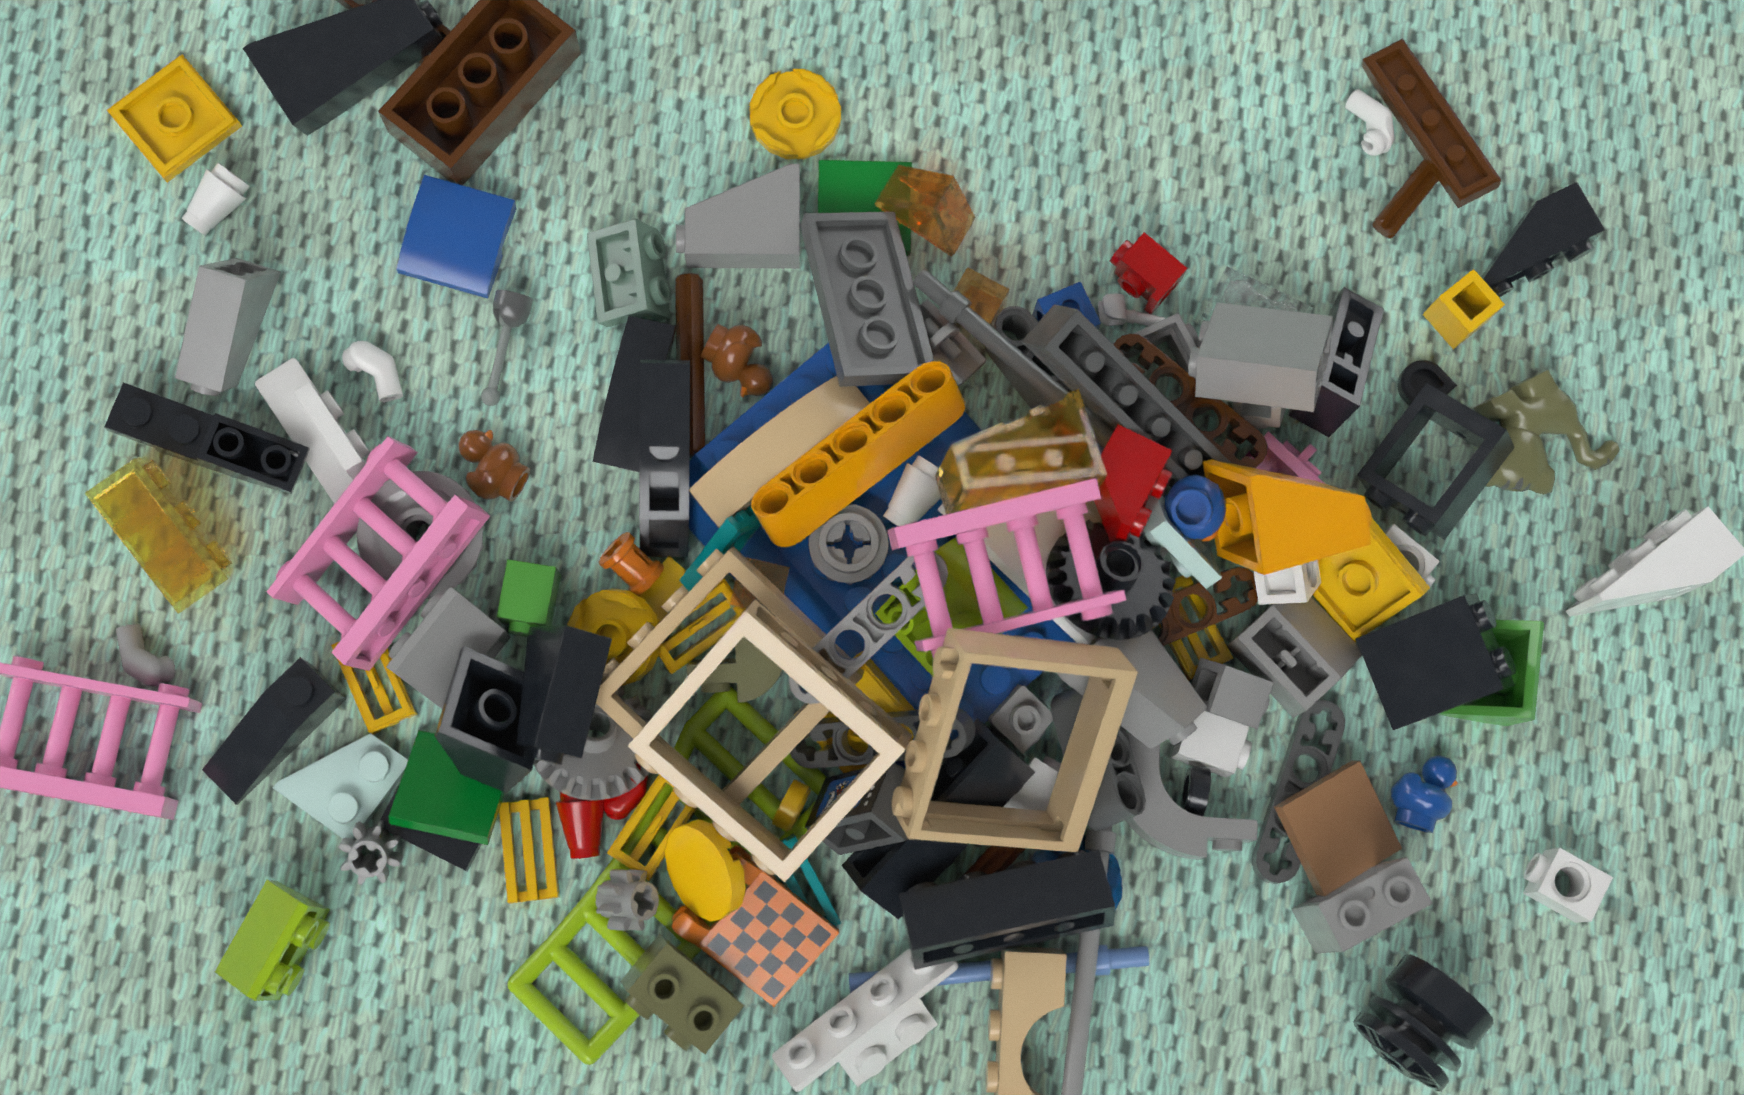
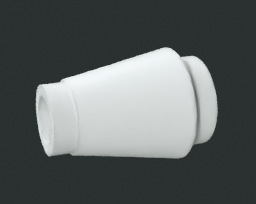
M217 163L212 171L206 169L182 219L206 236L211 229L247 199L243 195L250 186L223 165Z
M918 455L912 465L906 464L888 509L883 516L897 526L918 522L948 492L944 487L951 477Z

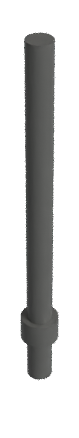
M923 269L916 276L913 284L940 307L938 312L952 324L958 322L1078 427L1105 448L1114 432L1109 426L971 309L972 302L958 290L952 292L926 269Z

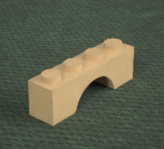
M1015 947L1002 950L1000 958H992L990 986L991 989H999L998 1010L990 1009L988 1016V1041H996V1061H987L986 1092L994 1093V1095H1041L1024 1079L1021 1068V1050L1024 1039L1034 1023L1045 1014L1064 1007L1067 954L1062 949Z

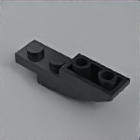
M640 360V549L648 557H688L690 360Z
M124 382L104 426L109 432L153 447L157 452L243 481L290 494L293 493L310 451L309 447L217 413L214 415L208 414Z

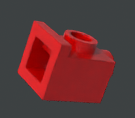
M1145 232L1134 244L1127 239L1109 260L1116 267L1114 273L1119 277L1118 283L1121 288L1134 298L1142 296L1148 302L1144 310L1151 315L1177 287L1188 269Z

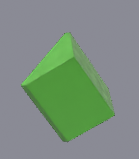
M1496 620V627L1492 631L1499 647L1505 646L1514 661L1516 674L1511 676L1515 686L1445 711L1439 715L1501 726H1511L1535 720L1544 622L1536 620Z

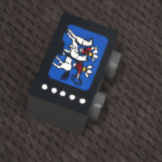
M893 763L822 842L838 855L906 841L907 836L897 817L892 812L893 793L897 786H901L906 769ZM864 768L825 778L805 824L807 830Z

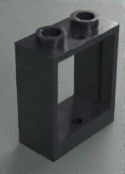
M1426 383L1357 476L1366 489L1363 495L1373 505L1385 512L1390 507H1393L1405 515L1402 520L1414 531L1423 536H1427L1431 531L1445 540L1515 447L1505 428ZM1429 420L1478 448L1433 508L1385 479Z

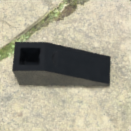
M1578 182L1536 201L1522 216L1486 268L1481 278L1499 298L1514 289L1512 282L1524 276L1528 282L1535 281L1554 269L1553 262L1566 257L1567 261L1571 263L1595 249L1592 242L1605 231V228Z

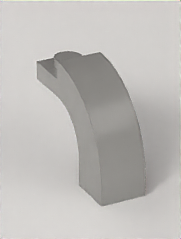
M1127 733L1144 789L1146 805L1142 814L1125 821L1141 838L1164 852L1195 860L1207 858V841H1212V850L1242 851V843H1250L1257 840L1258 820L1203 817L1192 814L1178 806L1168 795L1161 780L1159 765L1160 744L1150 749L1131 733Z

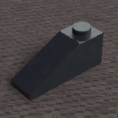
M1346 287L1342 288L1328 315L1333 316L1330 359L1314 412L1290 409L1288 414L1290 417L1330 437L1360 407L1384 311L1383 308Z
M300 657L262 693L202 771L238 805L326 720L346 698L312 664Z

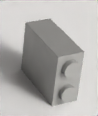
M1216 303L1210 321H1202L1199 333V347H1193L1190 353L1188 374L1189 376L1196 377L1195 397L1314 412L1330 359L1333 316Z

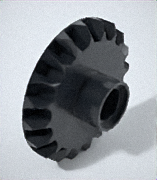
M1088 519L1085 523L1102 592L1124 590L1126 601L1111 604L1113 614L1083 621L1081 612L1065 617L1083 631L1105 639L1127 640L1147 634L1161 623L1174 600L1172 592L1176 580L1171 578L1169 572L1171 562L1164 561L1161 556V545L1153 546L1147 540L1145 532H1142L1139 538L1130 534L1127 542H1110L1103 522L1093 523ZM1067 533L1057 539L1049 553L1046 564V578L1051 597L1056 605L1082 599ZM1109 569L1116 571L1120 576L1114 575Z

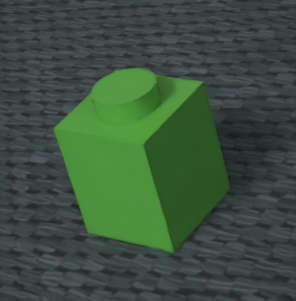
M507 559L496 617L502 624L509 625L508 633L527 637L530 627L552 626L561 578L557 567Z

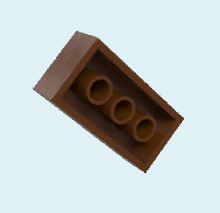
M479 0L378 110L380 117L390 135L447 180L464 185L580 56L581 51L576 30L537 0Z

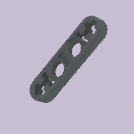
M1319 700L1297 718L1252 854L1253 870L1266 883L1278 884L1289 881L1296 875L1301 862L1290 842L1284 844L1281 858L1288 862L1286 869H1278L1273 875L1269 872L1270 864L1263 861L1264 854H1271L1276 851L1280 840L1269 837L1271 829L1283 837H1288L1283 825L1279 821L1274 806L1331 772L1345 728L1343 712L1331 701ZM1322 710L1327 713L1326 721L1333 724L1332 730H1325L1321 733L1317 743L1318 746H1327L1326 753L1313 746L1300 745L1301 738L1307 742L1313 739L1316 725L1309 722L1310 716L1320 714ZM1300 755L1310 756L1318 765V775L1310 783L1302 782L1294 774L1293 763Z
M960 708L957 710L952 729L958 730L959 736L952 741L949 736L943 758L959 754L974 739L975 725L966 711ZM919 710L886 712L899 724L908 726L915 740L920 723ZM838 717L823 718L790 752V755L800 766L815 769L868 764L878 752L869 744L866 752L854 750L849 745L847 733L850 728ZM811 736L812 741H827L833 737V744L826 745L816 752L814 747L806 745L805 739ZM906 750L895 762L905 761Z

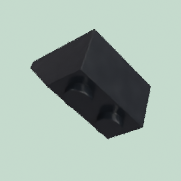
M464 646L459 652L435 737L462 775L507 793L532 771L535 761L532 758L534 749L517 745L524 672Z

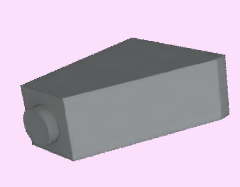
M788 164L685 208V225H676V253H685L687 268L800 269V164Z
M238 258L199 266L177 365L176 379L191 383V390L211 396H218L220 392L238 386L281 271Z
M1152 630L1147 634L1132 639L1111 640L1097 637L1090 643V645L1119 648L1138 671L1120 726L1150 749L1169 739L1172 745H1176L1197 730V726L1193 721L1208 707ZM1057 673L1065 683L1084 696L1090 676Z

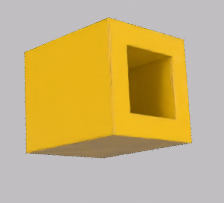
M1473 269L1441 294L1422 315L1454 350L1486 324L1505 306V303Z

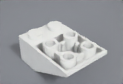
M1709 506L1692 515L1684 509L1669 521L1666 519L1643 536L1645 541L1634 549L1630 548L1615 558L1608 565L1610 569L1600 577H1593L1572 594L1577 602L1568 608L1566 613L1571 617L1676 598L1712 582L1744 556V547Z

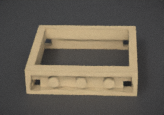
M735 547L728 550L725 555L716 549L696 570L703 578L690 591L682 585L662 605V608L668 613L666 617L656 627L646 622L627 642L634 650L620 664L612 658L605 665L596 704L634 739L647 723L615 692L729 572L811 648L826 634ZM835 643V645H836V650L838 651V653H839L841 656H843L844 658L851 659V658ZM825 648L818 652L820 656L825 658L841 674L846 671V669L838 666L831 660ZM860 667L848 680L855 685L863 677L864 670ZM805 703L722 791L740 805L828 714L829 710L821 703Z
M755 599L631 741L628 747L635 752L636 760L644 769L653 774L659 773L674 786V792L682 802L693 808L698 807L713 820L715 829L724 838L733 842L738 841L752 853L753 861L761 870L769 875L776 874L786 882L906 750L912 735ZM743 637L748 639L878 752L791 849L658 735Z
M948 628L943 646L939 647L934 655V676L929 693L925 694L920 702V723L915 740L910 741L906 749L904 777L901 786H897L893 793V815L897 817L908 839L1078 852L1138 671L1120 649L1115 647ZM972 663L1090 676L1046 811L930 801Z

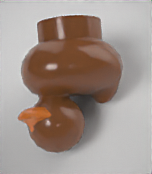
M718 323L700 356L712 363V371L715 377L726 383L739 380L741 384V397L746 395L760 396L767 393L772 387L773 376L765 365L759 363L747 365L753 350L756 347H762V340L758 333L746 325H736L728 329Z
M469 430L464 433L458 443L459 452L466 461L479 463L474 472H468L466 475L468 487L478 497L486 500L501 496L510 502L514 501L521 493L530 475V468L520 463L517 450L512 445L504 442L493 446L492 430H488L486 433L480 430Z

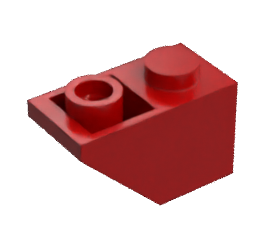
M1119 424L1097 460L1091 479L1096 478L1101 499L1094 500L1110 542H1127L1130 534L1138 538L1141 536L1152 514V510L1145 506L1151 496L1160 500L1173 475L1172 472L1165 469L1172 450Z

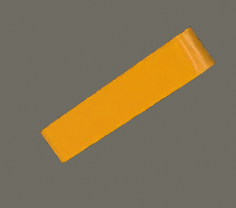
M931 361L920 365L764 484L754 494L751 500V508L773 544L779 547H789L804 540L963 415L965 400L948 365L940 361Z

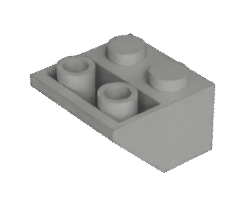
M451 586L443 595L438 592L427 602L421 612V617L424 618L412 635L406 632L396 641L389 652V657L392 660L386 666L441 709L444 706L460 650L465 646L494 659L511 638L501 626Z
M1312 597L1305 603L1270 605L1227 645L1228 649L1252 675L1274 682L1270 694L1293 718L1307 711L1362 656L1359 646Z

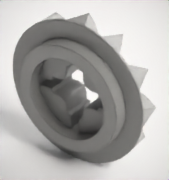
M847 505L809 535V551L814 566L829 580L844 582L849 585L870 579L884 564L888 553V535L882 521L872 511L858 505ZM845 525H850V533H853L854 541L870 544L863 545V548L855 549L851 564H847V558L844 557L842 549H835L834 546L827 547V545H834V542L842 541Z

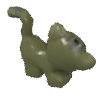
M1549 370L1532 378L1529 377L1508 388L1509 391L1498 397H1492L1474 407L1477 413L1494 423L1499 421L1500 426L1508 431L1515 447L1485 487L1496 486L1502 490L1518 492L1531 490L1539 494L1551 493L1555 482V471L1548 465L1546 449L1540 438L1541 434H1566L1576 461L1594 470L1609 465L1620 451L1619 445L1612 440L1605 441L1595 451L1590 448L1587 432L1578 419L1576 404L1568 394L1558 387Z

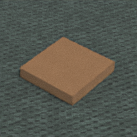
M1361 761L1348 762L1274 806L1316 895L1326 896L1402 849Z

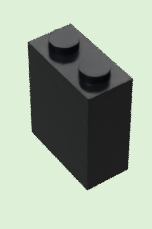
M1477 593L1463 595L1356 638L1392 730L1414 724L1515 686L1511 676L1516 674L1514 661L1505 646L1499 647L1492 631L1496 627L1493 611L1486 600H1479Z

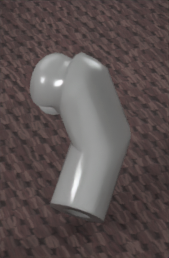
M140 624L125 625L116 629L122 667L128 675L146 686H158L160 682L168 683L172 681L175 676L173 660L168 656L157 658L154 654L146 651Z

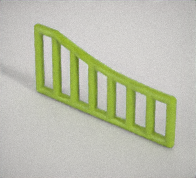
M730 686V691L715 692L685 723L674 749L685 759L689 760L694 747H696L731 781L744 766L706 731L708 727L727 709L764 745L768 743L778 730L747 701L738 703L737 691ZM789 753L782 762L818 795L827 777L818 768L811 769L800 766ZM760 783L747 797L773 821L781 801ZM668 784L665 785L622 851L630 856L673 791V787ZM815 801L797 819L791 831L783 830L785 833L779 840L793 833L797 840H800L808 831L805 828V824ZM698 808L694 815L698 819L713 824V820L701 809ZM663 826L651 842L656 848H658L668 833ZM730 841L733 847L735 845L740 846L752 856V853H750L738 841ZM612 858L581 900L549 937L511 975L507 982L509 991L586 1065L596 1063L640 1016L567 946L585 924L588 923L631 966L645 952L626 931L609 930L607 928L609 918L603 917L596 911L598 885L611 880L610 870H631L615 858ZM658 892L657 912L653 916L681 942L677 948L693 960L701 949L673 931L672 917L677 910ZM703 919L709 927L715 923V921ZM553 961L610 1016L607 1022L590 1040L532 984Z

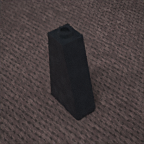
M377 0L251 42L242 49L291 124L308 136L430 54L444 39L437 27L443 24V21L428 0H424L421 3L418 0Z

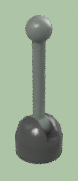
M496 290L493 301V315L496 321L501 324L502 330L489 385L481 393L483 403L488 406H494L500 401V393L497 389L511 330L527 321L533 304L532 298L507 290Z

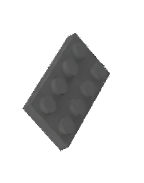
M895 212L804 213L800 227L839 386L896 384L920 365L934 361Z

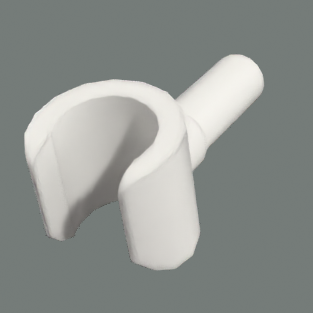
M1107 294L1103 297V301L1098 302L1100 321L1107 326L1123 325L1125 323L1151 326L1165 319V317L1137 312L1136 310H1126L1125 296L1123 294Z

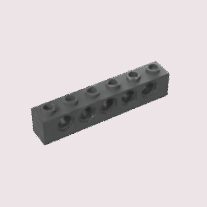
M1053 305L1022 341L1113 431L1119 424L1172 450L1165 468L1173 473L1168 483L1169 487L1172 488L1179 479L1186 476L1199 475L1205 477L1204 461L1213 459L1231 463L1078 309Z

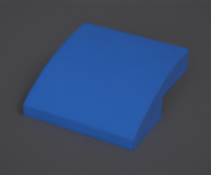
M424 175L405 231L397 264V272L488 299L503 258L501 249L517 209L515 200Z

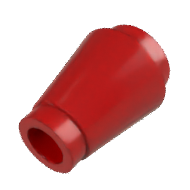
M559 791L560 800L555 803L567 846L570 849V858L581 859L600 856L604 800L578 799Z

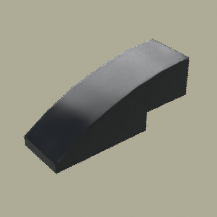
M632 315L628 316L604 405L592 462L639 472L640 360H670L677 325Z

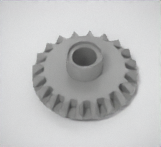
M413 471L417 477L446 502H449L454 495H457L475 503L469 491L464 489L455 480L439 473ZM391 479L386 481L371 499L379 509L415 541L418 529L426 523L429 525L433 523V516ZM359 518L357 544L360 557L385 580H388L402 563V555ZM484 525L426 599L432 598L438 592L443 595L450 586L455 588L464 583L469 573L477 567L479 554L484 548L482 542Z
M622 686L615 692L646 723L651 720V709H646L641 705L638 695L629 699L622 698L625 693ZM597 704L595 705L589 730H598L604 736L598 738L587 736L582 758L564 757L562 765L535 759L533 764L540 776L553 788L568 796L585 800H604L620 796L636 787L649 773L642 766L641 771L636 766L638 761L635 758V752L628 747L633 738Z

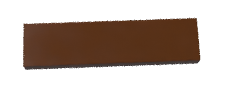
M1403 39L1362 59L1361 66L1369 80L1457 208L1499 188L1501 178Z

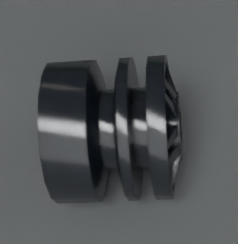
M1405 954L1385 980L1387 987L1399 1002L1395 1004L1380 996H1372L1368 1001L1369 1006L1378 1017L1361 1011L1353 1023L1361 1035L1370 1042L1373 1050L1389 1065L1408 1078L1415 1079L1435 1091L1442 1092L1448 1084L1449 1078L1439 1065L1450 1071H1458L1461 1067V1060L1447 1043L1452 1041L1464 1048L1474 1049L1494 1024L1493 1017L1473 995L1452 978L1423 959L1411 954Z

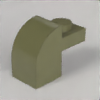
M743 637L735 646L736 658H724L701 685V692L730 691V683H737L738 703L751 701L766 693L778 681L784 671L748 639ZM703 659L692 660L686 665L687 677Z

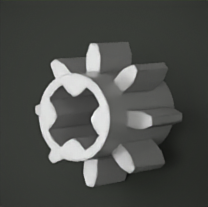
M380 819L375 827L367 829L363 823L357 822L353 828V835L356 840L343 838L338 848L349 853L340 867L341 870L351 869L358 875V884L360 885L364 883L366 878L377 876L378 880L382 883L386 882L389 876V869L386 864L393 867L400 866L403 855L393 851V847L398 844L401 834L390 835L387 831L383 830L384 820ZM365 845L370 851L379 849L381 853L377 860L372 853L364 856L361 851Z
M612 869L610 870L611 880L598 885L596 911L603 917L609 918L607 926L609 930L642 931L644 930V920H648L656 914L659 902L658 889L653 884L645 882L647 877L645 870Z

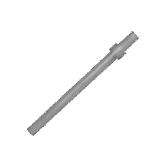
M1112 826L1100 831L1088 829L1086 831L1084 850L1088 852L1100 851L1107 875L1109 854H1114L1116 833L1112 832ZM1101 929L1083 932L1079 936L1061 1095H1082Z

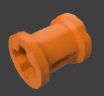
M625 532L608 546L598 563L603 569L611 568L629 585L628 590L639 596L648 590L660 577L664 570V565L660 561H652L634 544V536L630 532Z

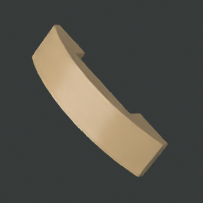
M835 376L794 402L751 434L702 476L689 489V492L715 525L720 528L726 518L730 516L735 517L741 510L745 511L751 505L754 494L764 484L870 403L856 386L840 387L838 378Z

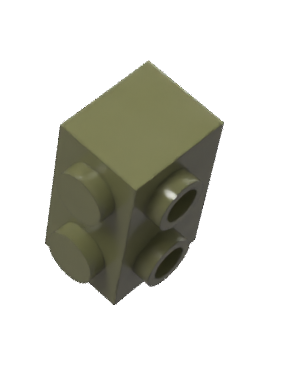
M661 934L655 938L620 981L629 993L625 1002L646 1020H649L655 1014L668 1026L663 1032L685 1051L693 1045L703 1054H706L744 1007L736 995Z

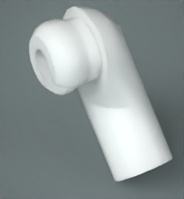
M1360 89L1355 90L1348 98L1345 108L1366 122V133L1363 136L1364 140L1361 142L1362 148L1371 156L1386 153L1395 140L1392 112Z
M368 341L353 342L350 347L344 350L342 361L348 370L356 372L363 370L374 377L380 402H388L403 397L395 360L390 354Z

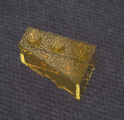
M1079 389L1067 393L1063 400L1045 408L1042 405L1028 411L1026 416L1005 425L1004 422H1001L951 444L935 474L946 515L1096 478L1099 488L1107 476Z
M146 456L137 457L85 492V495L179 614L229 579L231 574L226 567L232 564V561L216 540L210 543L206 541L197 528L202 524L199 517L185 500L178 502L168 488L171 482L160 466L154 460L149 461Z

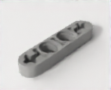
M934 551L943 587L948 576L947 564L942 556ZM913 556L907 557L812 648L817 653L822 648H825L831 660L838 666L846 669L842 675L847 679L925 606L921 585L912 591L914 595L921 598L915 605H912L906 593L891 583L896 577L900 576L903 584L906 585L914 577L916 571L911 566L915 562ZM891 594L901 602L902 614L895 622L883 623L874 616L873 602L880 595ZM844 630H855L864 638V651L857 658H844L836 650V637ZM789 677L790 689L796 698L804 703H820L793 678Z

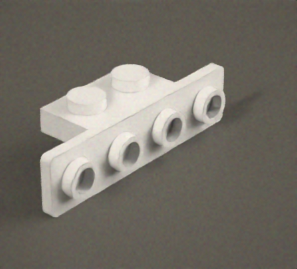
M291 358L259 378L255 382V386L291 440L310 448L306 462L335 504L365 466L366 462L363 458L369 455L370 451L355 429L348 433L345 432L337 420L344 415V412L331 393L327 390L320 394L297 359Z
M910 948L776 1050L772 1054V1059L796 1092L804 1089L837 1062L840 1063L855 1085L859 1087L870 1077L880 1073L889 1062L907 1048L921 1041L925 1034L938 1025L920 998L955 972L959 967L958 963L952 961L914 970Z

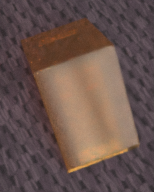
M898 165L874 204L884 212H895L896 219L951 257L956 253L976 218L953 175Z

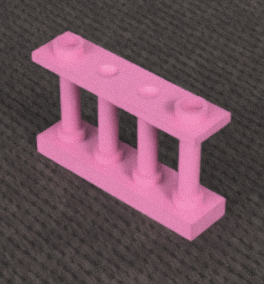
M389 436L386 437L382 444H379L370 452L365 466L295 556L279 569L276 580L267 590V593L272 598L298 605L303 599L307 601L341 633V641L331 653L344 665L367 671L371 670L490 517L479 505L457 495H454L449 502L441 498L407 468L418 452L411 446ZM389 479L433 516V523L419 541H415L371 501ZM359 518L402 555V563L388 580H385L346 545L357 531ZM333 561L338 563L372 595L370 604L358 619L352 617L316 583Z
M1096 478L888 529L887 532L892 550L906 547L908 557H914L933 634L932 637L915 641L917 651L925 652L931 650L934 659L936 650L943 646L947 629L953 628L934 550H938L936 539L955 534L958 544H964L983 624L962 630L996 634L1081 612L1083 621L1113 614L1111 604L1126 601L1124 590L1102 592L1083 515L1088 513L1086 502L1101 499ZM1056 510L1058 520L1063 519L1082 594V599L1053 606L1034 526L1039 525L1036 514ZM1006 522L1008 532H1014L1033 608L1031 612L1003 618L984 538L989 537L986 527Z
M13 656L11 665L0 663V675L13 678L0 725V788L174 820L178 800L164 797L166 787L161 786L180 709L197 713L201 711L202 703L188 697L190 689L160 683L157 692L42 670L44 662ZM33 683L61 687L42 764L37 763L34 772L18 770L19 760L14 759ZM82 691L110 696L92 772H86L84 782L67 779L68 769L63 768ZM131 700L159 705L141 781H135L133 791L116 788L117 778L112 777Z

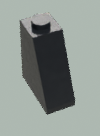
M567 625L529 628L517 745L534 749L533 759L562 765L564 757L582 758L612 638Z

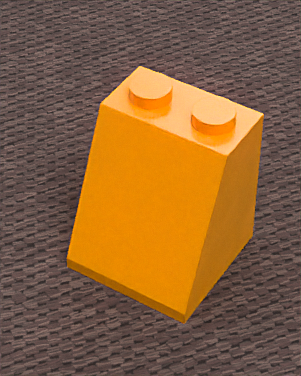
M1213 459L1203 462L1205 477L1219 485L1226 501L1224 521L1215 537L1217 556L1266 575L1371 545L1369 527L1372 523V516L1363 495L1296 476Z

